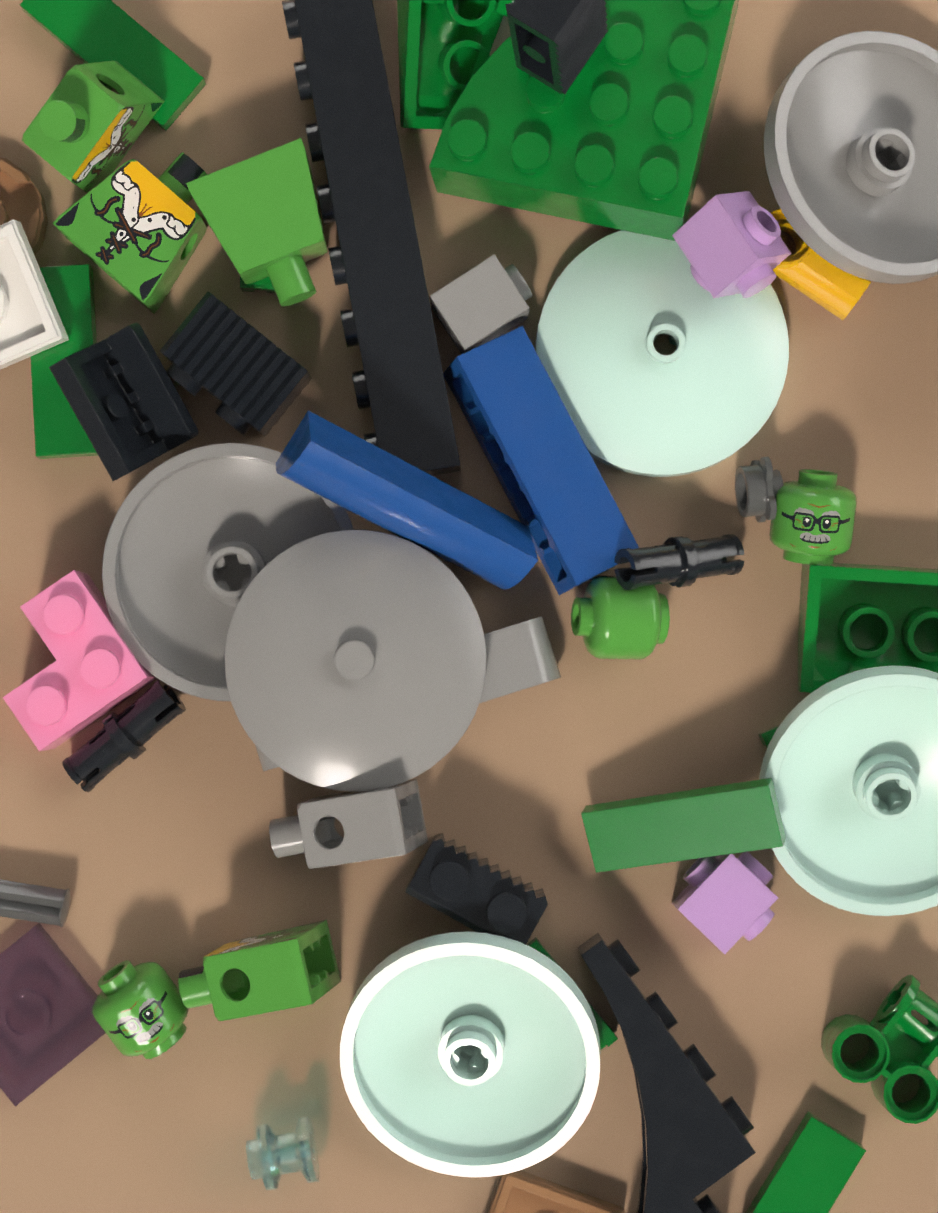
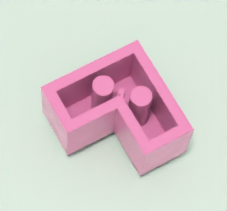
M73 570L20 606L56 661L5 695L3 699L37 749L44 751L57 748L157 678L137 661L113 626L105 598L90 576Z

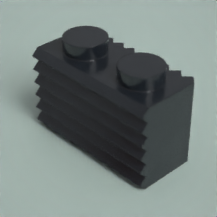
M514 0L513 3L505 4L516 67L558 93L566 94L608 32L606 28L608 26L606 23L608 20L606 18L607 13L605 12L607 9L605 7L606 2L604 0Z
M209 291L160 350L166 359L172 363L166 370L168 376L193 396H196L203 387L221 402L215 413L243 436L253 427L265 437L312 379L309 372L302 365L297 363Z
M443 833L434 836L405 891L407 894L476 932L503 936L525 945L548 906L543 888L534 891L532 882L523 884L521 876L512 878L510 870L501 872L499 864L490 866L488 858L479 860L477 852L468 854L466 846L457 848L455 840L445 841Z

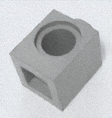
M494 254L430 295V304L460 353L464 354L504 335L527 320L529 306L525 301L532 297V293L518 269L513 264L504 269Z

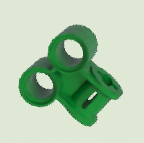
M907 975L888 993L870 1023L857 1015L845 1014L834 1018L826 1025L822 1034L821 1048L824 1057L842 1077L855 1083L871 1081L874 1096L894 1118L904 1123L918 1124L927 1121L938 1109V1079L927 1069L933 1060L938 1057V1003L919 989L920 981L916 977ZM916 1010L928 1020V1024L924 1025L912 1016L911 1011ZM856 1033L866 1034L869 1039V1050L866 1056L854 1063L842 1061L840 1053L844 1040ZM906 1074H917L919 1078L917 1094L906 1102L893 1101L892 1088L896 1080Z

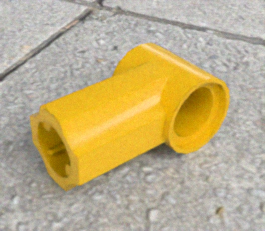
M781 209L770 212L777 220L780 229L787 232L796 244V253L785 258L773 269L776 277L781 278L843 321L859 301L871 281L849 274L830 264L801 239L785 218Z

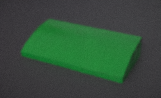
M833 563L831 565L802 564L798 627L799 692L812 693L822 685L840 676L872 667L910 666L938 673V569Z

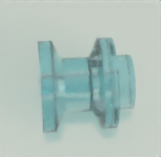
M309 1116L298 1118L295 1131L287 1134L275 1135L268 1124L257 1126L256 1139L246 1142L247 1162L252 1180L262 1178L267 1191L278 1189L281 1175L299 1171L308 1183L319 1182L317 1147Z

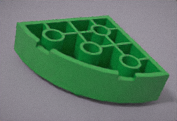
M604 0L606 2L605 7L607 8L605 12L608 19L606 21L608 32L566 94L558 93L517 68L511 36L508 37L471 77L445 121L429 165L437 192L675 241L672 235L688 221L739 0Z

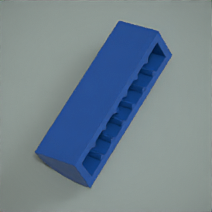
M523 326L457 356L444 371L443 375L520 522L529 527L535 550L559 596L619 565L614 563L616 553L620 549L639 548Z
M309 410L276 462L277 474L501 589H510L518 584L538 561L531 532L527 525Z

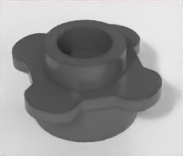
M769 457L752 460L750 466L738 467L735 474V497L739 513L742 517L755 516L758 523L766 522V519L775 520L777 514L776 495L778 490L784 486L780 471L778 469L773 470Z

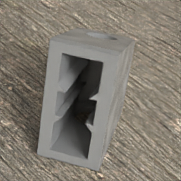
M417 779L405 781L384 789L348 791L316 797L299 803L297 806L298 815L273 819L269 825L270 842L275 856L280 858L305 853L309 869L402 856L428 842ZM335 818L338 819L343 826L344 838L340 836L335 829Z

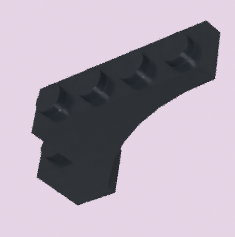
M597 933L581 944L578 949L611 1005L620 1025L633 1066L641 1111L642 1168L636 1213H721L708 1194L697 1200L696 1196L756 1153L745 1136L754 1129V1126L732 1096L721 1103L707 1082L714 1078L716 1074L694 1043L683 1050L669 1030L678 1024V1021L658 993L655 991L645 998L631 977L641 970L621 942L617 939L608 946L600 934Z

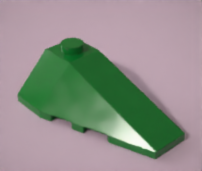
M397 0L400 126L402 128L443 129L448 115L471 77L490 57L489 54L503 16L507 17L505 4L512 3L513 0Z

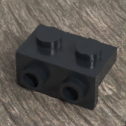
M137 322L124 327L98 343L65 357L49 367L112 481L127 475L199 434L196 424L141 325Z

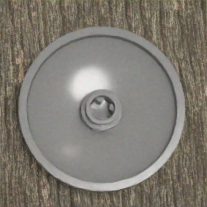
M884 31L854 32L829 40L814 49L790 71L776 91L769 107L764 132V157L770 186L785 218L801 239L823 259L849 274L862 279L888 284H906L938 275V51L913 38Z
M223 443L203 446L181 453L156 467L133 488L120 506L111 524L103 554L102 581L106 606L113 626L137 661L146 670L167 685L186 694L215 701H231L225 676V647L230 621L246 588L271 560L293 545L308 538L328 532L354 530L352 522L343 507L277 474L276 462L281 455L278 451L250 444Z
M341 530L314 536L293 545L271 560L254 577L239 600L230 621L225 647V676L231 703L239 722L258 749L281 769L300 780L332 790L350 792L378 790L401 784L422 774L444 758L461 739L475 716L482 697L487 667L486 644L479 615L466 589L453 572L422 547L395 535L369 530Z

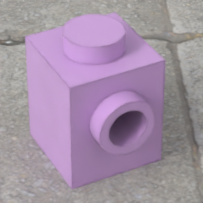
M750 191L715 195L672 235L691 263L690 269L694 279L701 287L709 291L713 298L740 293L743 298H748L759 293L775 280L776 274L773 269L791 254L780 237L781 229L777 220L769 211L758 205Z
M743 852L738 858L733 854L698 858L683 876V879L689 885L674 899L672 904L721 952L726 954L742 936L750 941L763 931L775 915L770 907L778 897L766 886L774 876L749 852Z

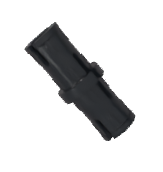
M734 534L691 541L688 537L683 538V536L670 537L663 545L620 549L616 553L614 563H630L631 567L614 569L617 582L624 590H633L637 587L669 583L671 586H676V588L686 587L695 583L697 578L724 574L735 575L741 572L744 561L740 559L728 561L727 557L744 555V548L739 538Z
M158 679L149 690L119 715L114 712L102 721L105 725L102 730L70 757L62 761L65 771L77 785L83 780V783L80 784L81 789L86 792L92 791L104 777L127 758L137 759L146 751L144 744L178 715L186 711V707L178 695L171 688L166 691V688H168L166 683Z

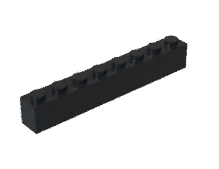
M282 1L289 39L301 38L305 61L294 62L301 101L313 99L317 122L305 124L312 162L324 160L329 184L317 186L324 224L336 222L340 246L328 248L336 286L348 284L352 308L340 310L347 348L359 346L364 370L352 372L359 410L371 408L375 432L363 434L364 440L432 476L461 471L373 1Z

